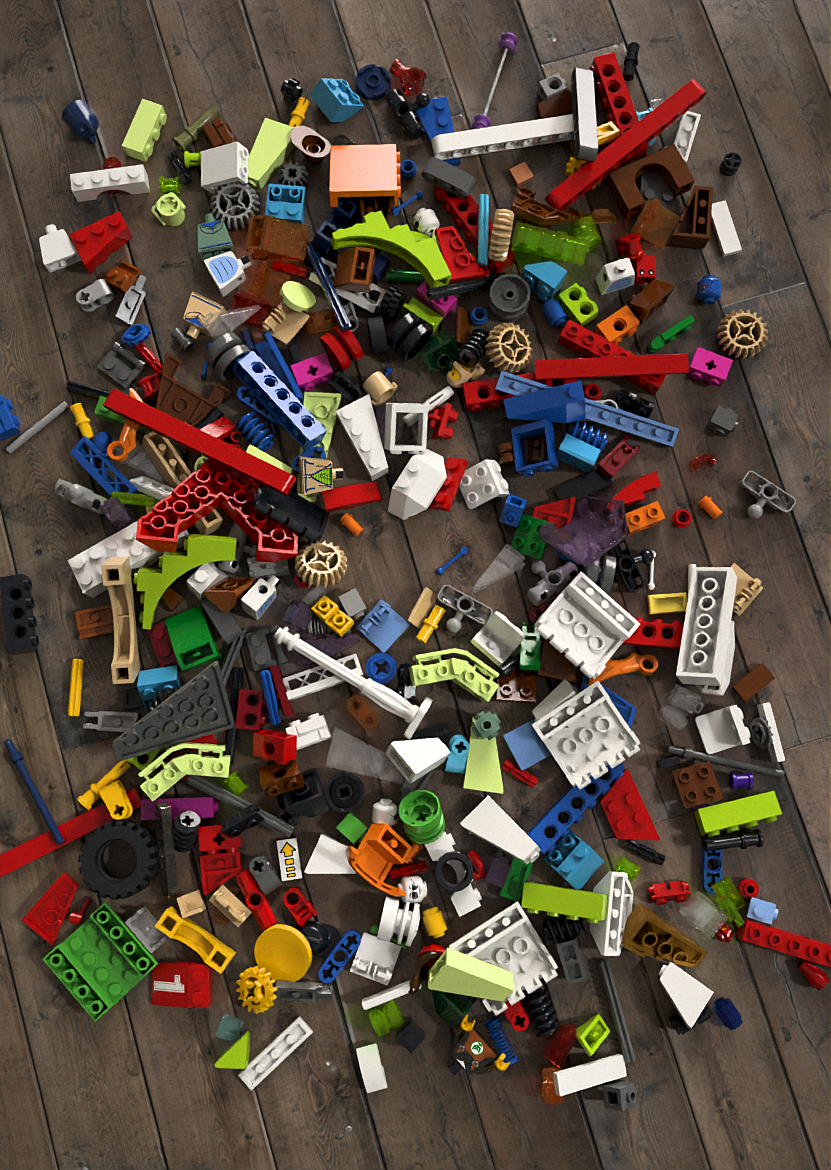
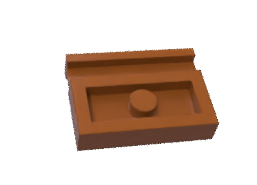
M120 260L121 264L110 269L104 280L108 285L126 293L138 280L136 277L139 274L142 275L143 272L139 268Z
M111 604L75 612L80 634L79 638L81 640L114 633Z

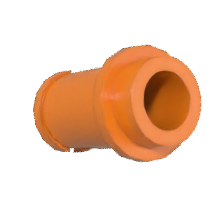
M705 496L698 502L699 508H703L714 520L722 513V510L711 501V497Z
M346 513L340 519L341 525H344L356 537L364 528L352 518V514Z
M413 842L410 845L412 849L404 861L407 865L410 862L413 863L412 860L425 848L422 844Z

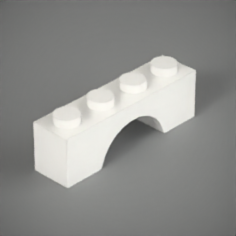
M143 164L70 174L71 189L78 202L96 200L100 193L107 190H123L132 195L150 192L148 175Z
M445 831L436 841L425 844L432 861H438L445 853L455 852L452 847L455 845L451 833L446 834ZM455 859L447 861L446 863L451 865L456 871L457 883H460L466 874L461 865L462 862ZM471 884L464 890L453 892L450 895L459 917L481 906L479 901L482 900V897L477 888L473 890Z

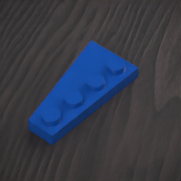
M447 97L430 99L427 107L419 108L416 111L417 116L426 129V136L430 142L437 135L454 133ZM460 158L442 160L452 166H459L461 162Z

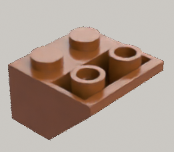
M355 246L339 251L333 284L334 288L370 293L376 260L375 249Z

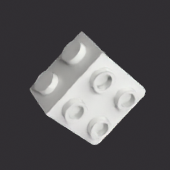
M485 459L465 470L459 487L469 509H474L495 497H505L510 494L508 483L500 473L501 467L495 460Z
M496 611L470 642L500 667L523 641L525 634L503 614Z
M737 705L728 706L695 718V723L707 754L750 743V732L743 724V713Z

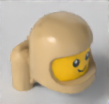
M455 361L453 363L454 367L447 373L446 379L452 387L462 388L463 383H467L468 380H471V382L478 381L485 369L481 367L482 365L479 362L475 367L467 368Z

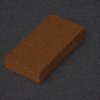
M761 663L731 687L742 701L746 702L774 680L775 677Z

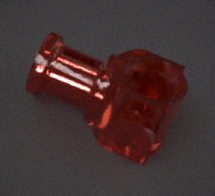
M396 59L389 70L392 75L395 74L400 78V83L404 85L402 87L403 91L407 95L413 97L422 91L424 80L427 78L426 73L422 69L417 67L407 68L400 59Z

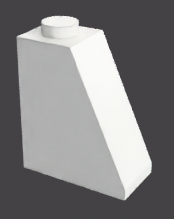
M564 679L531 711L536 718L534 721H538L581 691Z
M439 738L394 741L390 744L385 754L411 784L443 764L450 751Z
M321 834L304 872L307 874H356L346 857V849L349 845Z
M672 962L668 966L664 964L658 973L661 976L659 982L685 1025L691 1030L714 992Z

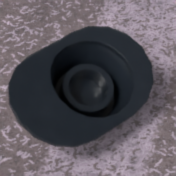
M307 921L304 927L298 925L296 928L309 942L312 955L318 957H327L341 938L339 931L335 927L320 922Z

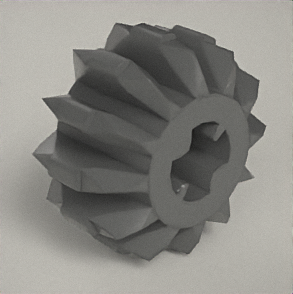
M291 161L288 166L283 164V169L278 172V182L281 185L303 187L308 185V173L304 165L300 166L298 161L294 165H292Z

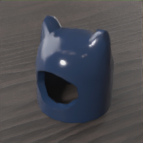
M76 100L68 104L62 112V119L78 138L88 139L91 143H95V134L99 126L96 115L83 100Z

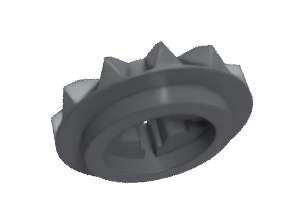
M763 717L754 718L750 724L751 737L755 744L762 749L770 747L771 743H773L772 736L774 735L771 732L772 727L768 725V720H764Z

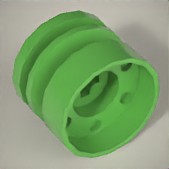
M416 790L410 792L402 799L398 812L406 836L411 841L417 844H428L441 837L445 830V820L439 800L434 793L427 790Z

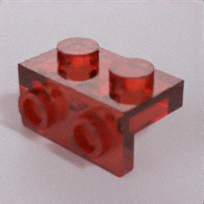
M234 291V300L228 314L229 318L263 328V322L268 318L271 311L268 300L260 296L257 298L252 297L244 291Z

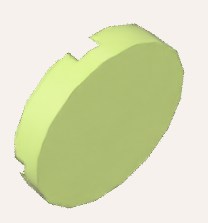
M288 281L280 289V296L282 295L284 303L297 312H302V310L310 312L315 306L316 299L314 294L306 286L298 282Z

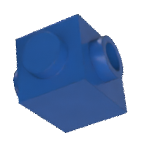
M509 494L499 522L517 528L527 500Z

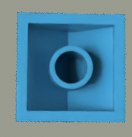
M566 434L557 452V459L589 474L601 450Z

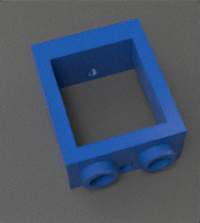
M544 419L511 428L515 466L518 473L524 477H530L537 472L546 473L552 471L553 468H558L554 429L551 422ZM545 434L549 460L526 466L523 439Z

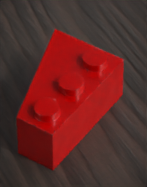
M120 211L69 234L90 274L95 272L94 269L98 265L107 261V257L111 253L119 250L133 237Z

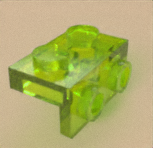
M725 877L711 886L717 895L714 899L721 909L726 908L723 912L730 922L734 920L737 926L740 927L745 922L737 910L745 906L746 902L731 879Z

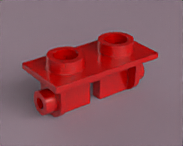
M683 880L669 882L670 890H667L665 883L651 884L648 887V894L652 895L649 904L664 905L667 901L674 900L676 903L685 902L689 899L692 891H686L689 890L688 882Z

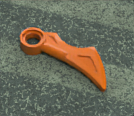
M130 388L129 396L143 402L139 395ZM126 419L118 441L112 442L107 448V453L112 460L122 462L128 457V454L136 447L135 437L140 425ZM116 447H122L123 453L120 456L113 455V450Z
M632 653L623 660L609 659L600 675L595 679L589 678L588 687L596 681L601 682L616 675L639 671L642 675L650 676L657 670L658 661L652 655L643 656ZM649 661L652 664V669L644 668L643 662Z

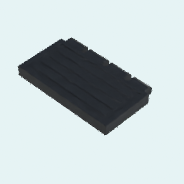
M260 483L251 502L254 505L253 509L264 515L269 513V518L282 525L287 523V528L298 534L303 532V537L314 543L320 541L323 537L330 515L326 510L291 490L288 496H285Z

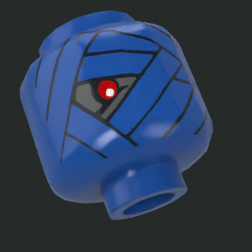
M704 276L697 283V299L705 305L714 304L715 301L721 298V281L716 276Z

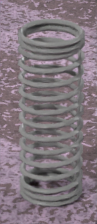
M315 619L312 631V620H308V634H314V632L315 634H321V632L322 634L324 632L325 634H331V631L332 634L335 633L328 626L326 631L325 623L324 628H322V620L320 622V632L319 620H317L316 630ZM351 628L346 632V634H351Z

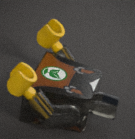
M466 1014L452 1031L449 1044L451 1047L450 1053L454 1059L447 1065L448 1069L453 1075H456L462 1068L469 1075L473 1073L477 1075L489 1073L498 1069L505 1071L510 1062L504 1063L502 1061L506 1055L503 1053L498 1059L496 1058L498 1056L496 1050L474 1026L475 1020L473 1022L467 1021L469 1015Z

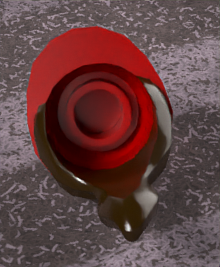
M433 943L425 946L417 955L415 973L409 983V994H415L420 987L421 981L428 980L429 970L445 951L442 945Z

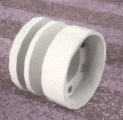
M386 896L377 939L390 942L393 933L397 934V944H401L402 937L407 936L405 946L411 947V943L418 930L420 904L414 903L413 911H408L410 902L407 901L404 908L399 909V899Z

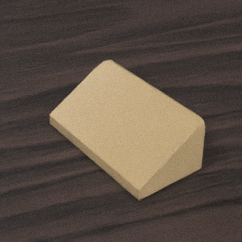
M424 588L408 618V623L418 629L422 628L423 621L427 618L437 599V595L429 588Z

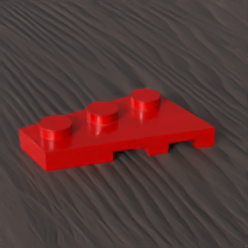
M454 226L436 228L434 233L437 244L451 273L449 283L484 277L485 272L482 268L478 267L475 262L476 259L473 255H470L464 241Z
M449 457L444 465L447 478L427 509L450 511L468 464L466 459Z
M64 872L26 914L22 921L53 946L80 884Z

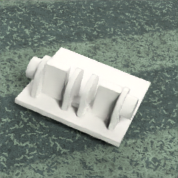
M364 932L350 972L388 986L402 946L379 940L376 936Z

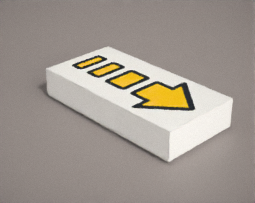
M297 837L278 840L277 848L282 881L302 878Z

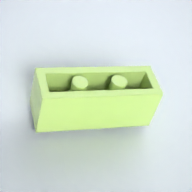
M142 99L122 144L127 156L146 162L148 157L152 155L153 145L159 139L160 129L167 119L162 105Z

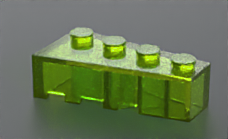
M517 221L511 250L583 266L589 241L584 236L575 235L573 237L569 236L566 232H555L548 228L536 227Z

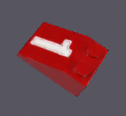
M204 961L158 962L159 964L152 969L151 1005L209 1008L213 1003V968Z

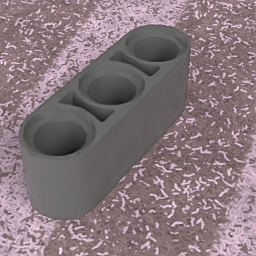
M430 157L421 173L422 177L428 182L463 199L469 197L477 182L472 175L436 157Z
M207 597L200 600L227 644H230L244 634L230 610L224 614Z

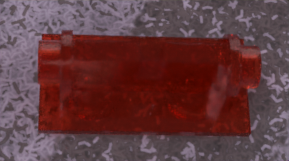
M561 1023L543 1054L544 1057L559 1068H561L578 1038L576 1026L573 1023H569L566 1026Z

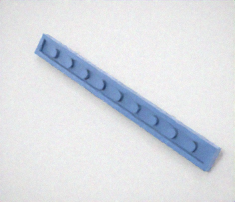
M500 371L495 390L520 396L552 387ZM585 398V419L670 447L674 446L679 431L678 428Z

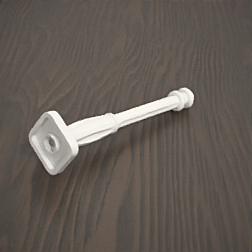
M280 627L274 636L277 639V644L283 642L288 645V651L296 650L360 689L361 694L367 696L380 707L405 719L409 726L404 733V737L410 740L433 701L431 698L426 697L420 707L412 705L391 689L372 681L370 678H363L299 639V634H290L288 627L284 629Z

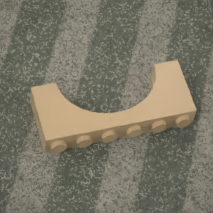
M109 557L101 565L103 586H106L108 589L113 612L114 655L111 664L113 684L134 683L140 671L130 557Z

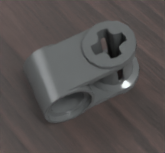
M257 855L251 860L249 864L250 872L265 895L283 885L280 875L266 856ZM257 862H258V863L262 862V863L264 864V865L262 866V869H261L260 867H259V868H256V867H255V865L257 864Z

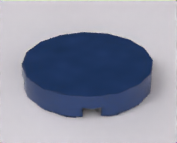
M370 64L359 70L356 77V88L362 97L369 100H378L388 94L391 88V77L384 67Z

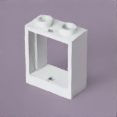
M386 403L384 449L389 450L391 454H402V451H408L409 454H418L420 451H426L428 405L422 403ZM396 412L419 413L417 445H395Z

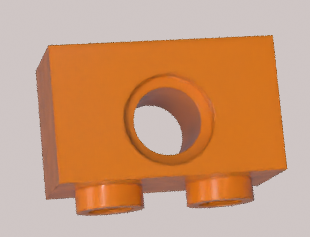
M626 305L598 323L594 333L618 345L624 337H631L637 332L640 322ZM614 326L620 327L622 331L615 330Z
M658 501L623 514L619 522L627 537L661 523L665 516Z

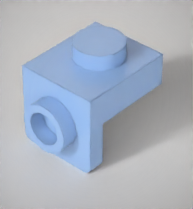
M754 897L750 898L746 917L772 924V920L776 921L778 915L776 904Z

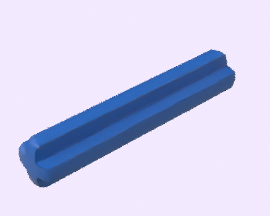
M269 670L259 672L269 721L271 725H277L281 723L271 673Z

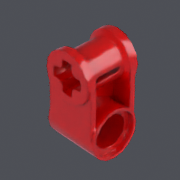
M632 233L616 239L615 245L618 253L629 259L643 256L644 251L641 249L640 244L641 236Z
M162 371L142 378L137 382L138 387H141L143 391L144 401L157 399Z
M291 887L285 892L283 902L301 927H304L305 922L310 918L319 915L313 904L307 900L299 888ZM288 894H297L298 901L290 902Z
M521 1000L514 1005H511L509 1001L505 1002L508 1009L504 1010L503 1013L506 1015L511 1026L516 1031H524L529 1025V1019ZM518 1015L520 1018H523V1023L521 1024L518 1021L516 1022V1016Z

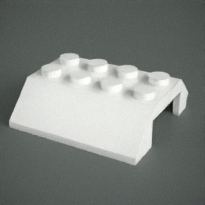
M580 572L540 616L534 626L542 637L546 640L550 639L549 643L560 653H566L565 657L576 667L579 665L580 670L587 677L595 679L605 669L606 662L619 646L630 638L640 623L584 573Z
M596 681L532 724L572 786H578L580 790L591 783L590 776H593L596 780L608 772L607 765L614 768L623 762L625 758L622 755L625 753L628 757H631L640 751L638 738L624 721L599 681Z
M518 901L449 945L450 949L513 973L514 990L503 1002L481 998L488 1012L493 1011L496 1016L508 1009L505 1002L509 1001L511 1005H514L525 997L523 990L526 989L528 994L543 986L540 979L543 978L547 983L558 976L555 971L558 968L557 964Z

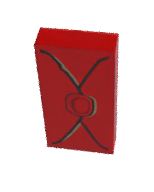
M223 416L200 430L221 440L236 431V426Z

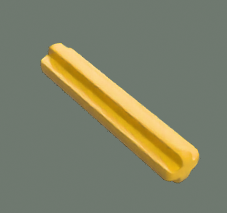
M82 659L72 660L68 716L77 717L80 713L84 667Z

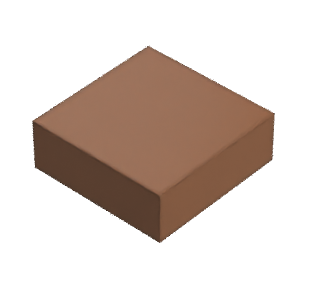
M526 162L509 169V174L517 187L533 180L534 176Z

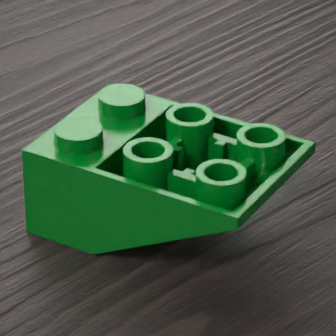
M201 605L165 620L174 653L183 672L188 673L222 658Z

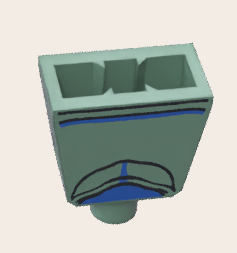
M206 214L204 216L205 223L198 225V253L201 260L229 251L236 254L224 221H216L215 214Z

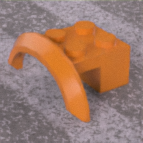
M386 823L371 824L357 850L353 846H349L346 849L348 863L360 877L378 890L394 897L406 895L400 888L393 887L383 881L393 864L404 863L412 847Z

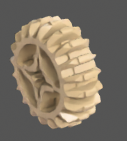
M497 209L495 211L488 254L489 259L498 262L507 259L514 218L513 211L508 209Z
M739 309L737 313L734 310L721 320L720 326L717 328L719 332L717 338L721 339L719 345H724L723 351H729L728 356L733 353L735 354V359L740 355L742 359H745L747 355L751 358L764 348L765 342L768 340L766 336L768 330L764 329L766 323H761L762 317H756L757 312L750 314V309L745 313L743 309ZM729 328L731 329L733 338H731Z
M513 322L495 326L488 333L489 337L486 339L488 344L485 346L489 350L486 355L491 357L489 362H494V367H498L499 372L504 371L511 374L523 370L530 363L529 359L532 357L530 352L533 350L529 346L532 342L527 339L529 335L524 334L525 329H520V326L514 325Z
M325 540L323 543L316 541L315 544L309 541L308 546L303 545L302 550L298 551L295 558V569L298 572V577H302L303 582L309 581V586L316 584L317 588L320 585L326 588L327 584L333 587L335 582L339 583L341 578L344 577L347 570V559L344 556V551L340 550L339 546L333 547L332 542L326 544Z

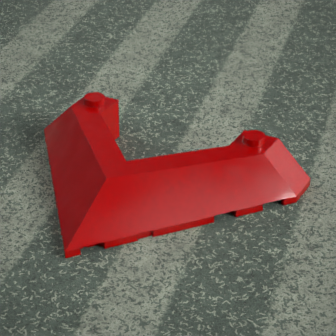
M210 459L202 464L198 471H194L173 489L170 495L152 507V510L145 516L143 515L137 523V541L155 551L176 553L178 535L220 506L256 543L255 561L276 563L296 557L298 550V536L294 531L291 532L286 527V523L282 525L269 518V513L264 515L253 509L254 505L251 502L258 487L255 482Z

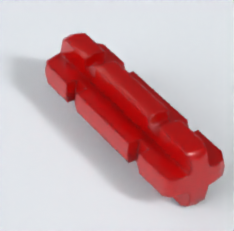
M277 260L273 262L272 269L275 272L280 273L282 271V274L294 277L299 276L302 279H306L308 276L307 268H298V266L288 263L282 264L281 261Z
M144 343L134 346L155 373L163 370L162 364Z
M509 759L504 761L502 765L503 770L506 772L510 771L512 776L523 783L527 782L526 785L531 788L535 787L538 782L537 777L534 775L530 776L529 772L525 769L521 771L520 767L517 764L513 765L514 762Z
M423 860L419 861L418 864L411 863L400 866L399 869L392 868L389 870L390 879L395 880L399 879L400 876L414 875L419 871L420 873L428 870L427 863Z

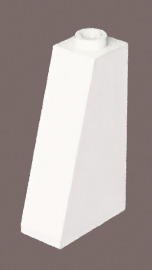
M489 795L460 823L468 832L525 864L534 862L540 855L541 849Z

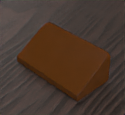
M569 89L537 105L536 112L540 119L564 116L573 112L572 96Z
M458 307L456 311V349H459L470 335V314L462 307Z
M542 434L529 438L527 463L536 464L548 461L546 435Z

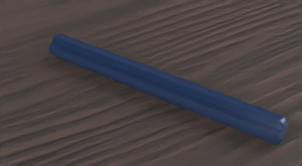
M310 245L306 248L308 257L340 328L343 331L351 329L350 321L314 245Z

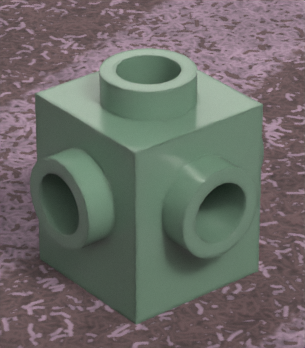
M482 711L474 716L476 721L472 723L474 727L471 729L477 738L481 737L482 740L485 738L491 740L499 734L497 730L500 729L499 724L501 721L495 713L491 714L489 711L485 714ZM484 722L490 723L489 729L483 727Z

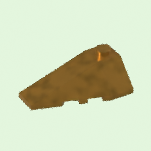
M638 903L627 917L621 945L637 956L645 957L646 955L654 957L655 960L662 961L664 959L673 961L674 964L696 968L708 953L696 942L641 903Z

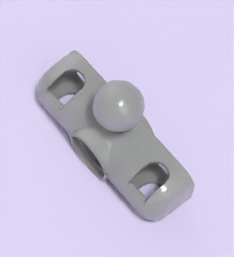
M754 471L746 473L740 481V487L748 489L749 493L758 500L756 504H752L748 508V515L753 519L762 516V507L765 504L773 509L780 510L781 514H787L796 503V499ZM751 475H755L758 477V479L755 482L751 481L748 478ZM764 490L770 493V497L764 494ZM784 495L790 498L787 503L781 500Z
M60 478L54 487L56 496L98 514H105L112 503L79 484H71Z
M234 522L228 537H236L237 541H239L235 557L237 566L236 568L231 567L233 561H221L219 563L220 570L230 574L237 572L243 552L249 553L252 558L255 557L256 545H246L249 536Z
M537 559L531 563L532 572L540 575L543 579L536 583L534 588L528 590V599L535 606H540L567 587L572 581L569 574L574 572L577 576L579 573L577 566L573 562H565L562 567L547 572L545 570V563L542 560ZM546 592L547 597L542 601L540 595Z
M444 585L437 596L439 602L457 611L454 618L449 619L446 624V628L451 633H457L461 629L460 621L463 616L477 621L481 625H485L493 614V610L490 607L450 585ZM448 588L455 591L454 595L447 592ZM462 601H467L470 604L468 610L460 608ZM482 606L489 609L487 613L481 610Z

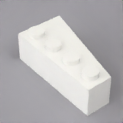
M368 394L337 410L336 414L371 481H374L389 472L370 395Z

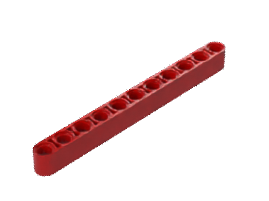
M695 79L689 81L597 154L595 162H587L553 189L545 198L547 204L560 211L570 206L615 168L699 103L707 92Z
M112 388L103 404L111 412L282 495L288 496L296 481V477L116 389Z

